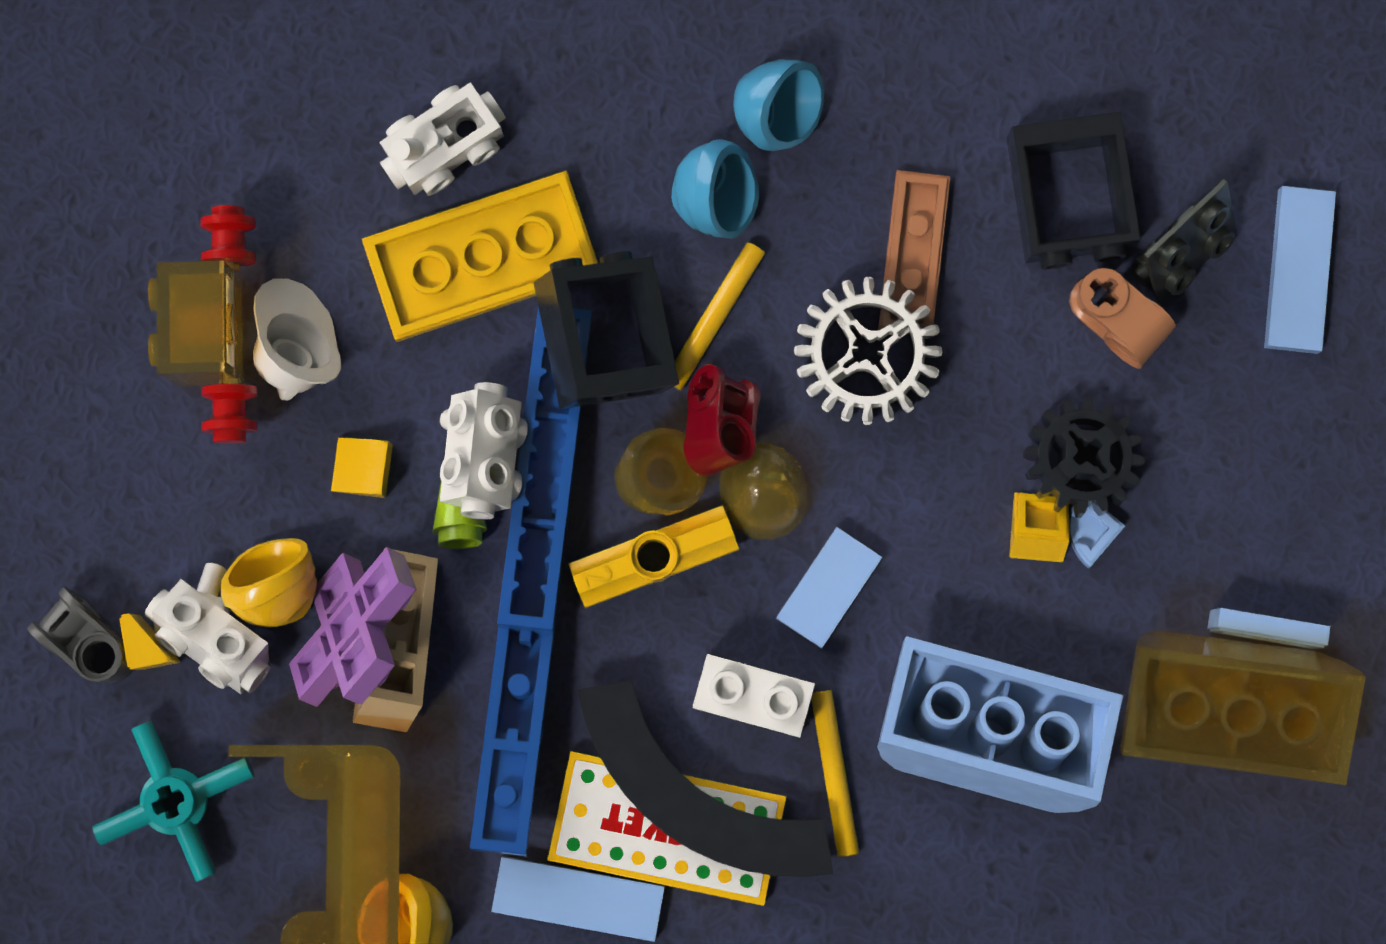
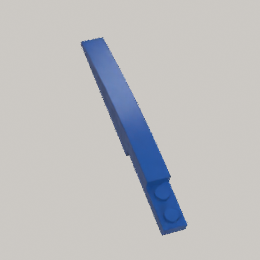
M539 307L524 412L528 431L524 443L520 446L517 471L522 476V487L518 497L512 504L497 620L498 634L470 849L474 851L527 856L539 755L540 748H542L582 411V406L562 410L559 408ZM573 308L586 370L593 313L592 310Z

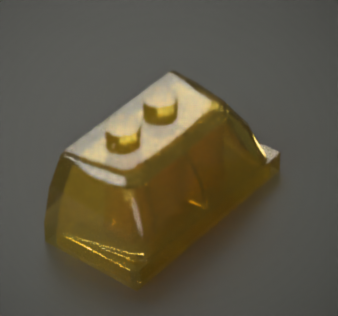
M1159 630L1143 633L1136 645L1120 751L1122 755L1346 785L1366 676L1344 661L1315 651Z

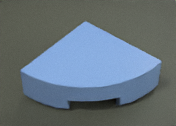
M1092 505L1087 507L1085 514L1081 518H1075L1072 506L1070 511L1071 523L1069 525L1071 545L1080 561L1087 568H1090L1125 526L1108 511L1104 515L1098 516L1093 510Z

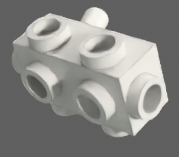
M471 82L461 89L458 85L451 86L443 90L431 101L433 106L431 109L417 118H414L413 115L405 116L387 129L386 134L388 137L380 141V144L388 157L382 160L380 164L397 189L407 184L414 195L423 189L428 196L436 194L454 180L455 177L451 173L452 170L467 160L473 166L479 165L498 152L500 147L496 141L504 137L499 123L506 118L488 91L479 96ZM465 120L474 122L477 125V130L464 138L457 134V127L461 122Z
M489 382L477 383L474 386V390L451 395L449 409H446L440 416V424L447 430L445 457L440 469L442 481L440 502L460 507L461 515L468 518H494L495 511L510 509L511 502L518 497L521 491L522 476L515 470L517 449L526 439L528 426L526 420L520 417L522 402L507 398V387Z
M206 563L197 590L180 579L170 592L164 589L152 599L145 611V616L154 623V630L157 632L155 634L156 640L173 655L180 657L182 654H186L199 663L198 669L200 673L213 685L221 689L230 686L239 694H242L244 690L252 693L263 682L270 670L268 665V642L229 615L231 609L225 606L221 597H218L221 589V580L226 573V569L218 564Z

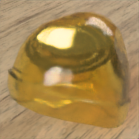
M660 427L645 431L631 440L623 452L614 474L617 493L625 504L634 510L651 515H672L684 512L696 504L704 492L707 477L700 476L687 464L683 451L685 433L676 429Z
M756 443L755 453L749 460L721 472L719 478L720 497L725 512L736 529L746 536L754 539L772 540L789 534L801 523L808 505V486L802 467L794 456L785 449L772 443Z

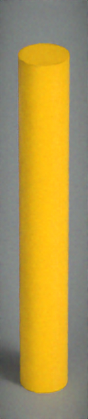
M749 242L745 244L675 359L679 384L674 386L676 389L682 391L765 255V252Z
M832 690L812 693L811 701L837 856L859 854Z

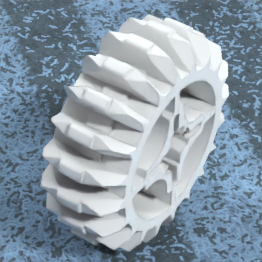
M865 277L863 282L864 294L855 295L852 282L846 280L842 282L845 299L838 302L831 290L827 289L823 292V298L830 307L826 313L815 305L808 307V314L819 323L816 328L807 324H800L798 326V333L804 337L812 338L811 345L795 346L794 354L799 357L811 356L812 364L801 366L797 369V373L800 378L816 374L818 381L811 384L806 392L810 397L818 395L823 389L830 394L822 404V409L825 412L831 411L837 400L845 404L841 414L842 421L849 422L852 418L854 407L863 408V424L871 425L873 420L872 408L881 407L884 420L891 422L894 420V412L890 406L891 403L898 401L901 408L906 413H909L914 409L912 401L906 396L910 390L923 398L929 394V389L917 380L920 374L928 378H937L939 374L937 368L924 364L925 357L936 358L942 355V347L936 345L925 346L924 340L939 334L938 325H929L921 329L918 322L926 318L930 313V309L927 305H923L911 313L907 309L915 296V293L911 290H907L899 302L893 300L891 296L895 289L894 281L887 280L884 285L883 295L873 294V278ZM862 307L885 309L896 316L898 320L881 330L871 331L865 329L853 317L850 311ZM837 321L848 339L849 349L846 355L837 361V364L826 371L822 359V346L827 331ZM853 328L859 337H864L868 343H873L876 340L881 341L886 336L892 335L883 342L882 347L884 350L877 353V355L883 357L879 364L885 371V375L881 373L876 364L872 365L867 359L860 363L856 361L848 368H844V366L854 360L852 352L859 351V348L854 346L857 338L850 329ZM910 333L914 347L913 364L909 374L901 383L887 360V353L900 338ZM865 371L872 374L882 384L887 393L877 396H859L845 391L837 383L856 372Z

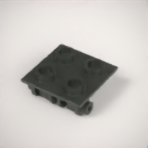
M1224 179L1201 201L1197 200L1177 219L1178 223L1173 222L1169 226V231L1166 234L1162 233L1158 236L1157 243L1153 242L1134 259L1136 266L1130 270L1132 276L1143 286H1146L1151 281L1155 299L1159 305L1170 295H1179L1184 292L1193 282L1196 271L1211 257L1213 259L1219 258L1232 245L1237 230L1228 182Z

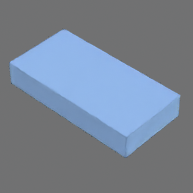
M836 527L776 619L822 649L882 557Z
M1217 608L1210 610L1207 629L1214 633L1318 649L1328 646L1331 626Z

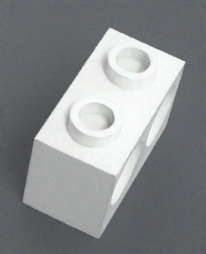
M707 654L692 708L800 738L815 683Z

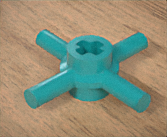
M152 721L132 728L131 731L151 777L142 789L139 805L92 826L98 843L102 846L150 825L160 833L177 836L196 882L216 874L217 872L197 825L206 813L209 797L255 777L247 757H244L198 778L194 773L186 769L171 767ZM169 787L172 793L182 792L185 801L177 806L178 816L175 810L166 811L163 807V801L170 797Z

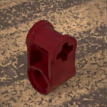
M706 364L701 367L690 382L687 393L686 437L683 444L687 464L694 472L706 477L747 461L754 455L756 449L757 410L761 398L760 389L757 384L748 380L737 382L728 378L721 368L713 364Z

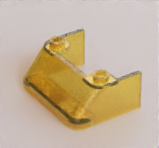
M228 744V757H284V780L291 792L303 799L327 800L326 910L303 911L292 916L282 929L281 944H398L400 766L396 757L389 750L376 745Z

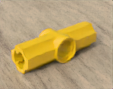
M722 505L656 531L644 532L632 540L568 563L586 609L739 551V547ZM651 542L663 544L670 553L669 562L666 567L657 572L646 571L640 566L638 561L639 551L644 545Z

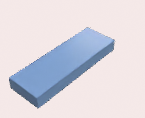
M1282 186L1278 189L1264 348L1314 354L1322 352L1336 199L1335 191Z
M502 856L491 912L655 942L665 885Z

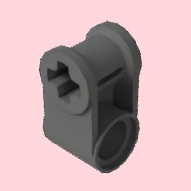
M63 586L58 592L60 599L40 622L33 621L27 627V630L39 643L56 656L62 658L81 677L88 681L107 684L122 682L132 672L130 667H127L122 636L107 624L99 612L70 588ZM110 644L115 653L114 664L108 671L100 673L95 666V654L100 647Z

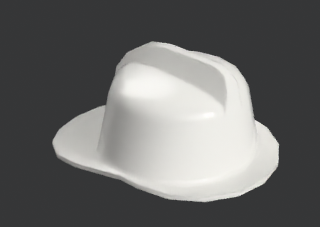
M272 279L262 284L254 296V315L258 336L253 350V360L259 375L267 383L276 387L280 399L286 401L292 399L297 393L313 388L316 384H326L335 380L342 368L333 321L328 310L314 292L302 283L290 279Z

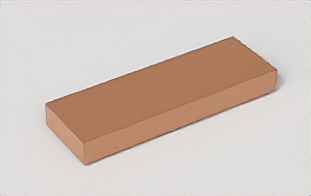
M897 170L882 295L887 280L895 282V289L891 298L897 302L900 301L902 295L907 290L913 291L915 296L907 309L911 313L923 305H927L930 309V313L926 318L918 322L922 329L929 325H934L950 176ZM880 309L878 330L893 324L898 318L891 314V312Z

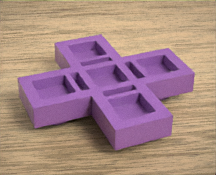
M386 547L364 573L360 560L342 553L319 580L314 603L321 626L289 663L299 700L318 707L332 689L340 686L343 698L362 705L375 688L386 681L395 664L383 629L397 612L403 610L408 605L412 594L417 590L405 555Z

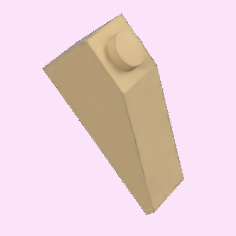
M395 550L405 555L417 590L412 594L408 605L403 610L397 612L383 629L395 666L390 671L386 681L376 687L362 705L355 703L353 723L407 732L423 704L438 558Z

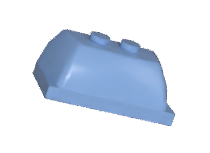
M906 636L902 643L877 748L884 761L894 769L1048 812H1080L1096 807L1101 802L1123 695Z

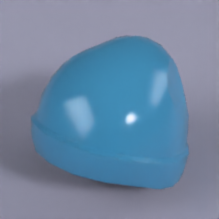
M779 59L759 65L745 74L736 86L733 100L735 119L744 136L759 149L765 151L789 149L806 140L818 125L824 105L825 90L818 69L813 64L805 61Z
M723 139L713 140L691 150L679 164L674 177L671 199L678 215L692 229L706 235H712L713 237L733 239L744 232L754 217L759 200V184L748 154L739 145Z

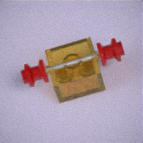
M219 205L212 207V215L200 218V227L212 233V248L201 253V261L157 262V278H150L148 284L150 310L157 311V333H150L148 354L151 366H157V374L178 387H201V396L213 401V417L201 423L202 432L213 434V443L240 444L246 443V434L257 432V422L246 417V401L257 396V387L244 384L243 278L236 272L240 271V267L256 264V253L245 249V233L256 228V218L245 215L244 207Z

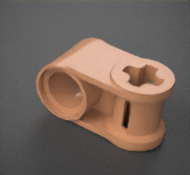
M1100 268L1093 270L1076 283L1070 292L1069 303L1075 316L1103 339L1105 344L1118 357L1137 369L1143 367L1176 328L1174 320L1163 308L1149 298H1146L1125 280L1121 274L1112 269ZM1101 286L1107 293L1103 298L1104 303L1097 307L1092 303L1091 299L1095 294L1093 290Z

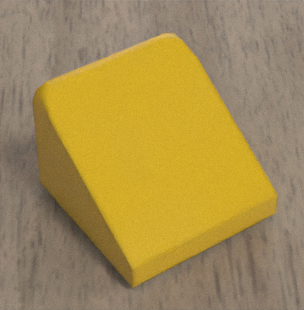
M338 437L331 491L386 498L393 444L384 440Z
M1015 492L1010 558L1063 562L1069 544V504L1067 503L1058 513L1053 510L1056 500L1055 496L1048 495L1039 499L1036 494Z
M130 613L121 615L119 620L127 667H130V670H145L180 663L177 656L167 651L156 640V632L141 615Z

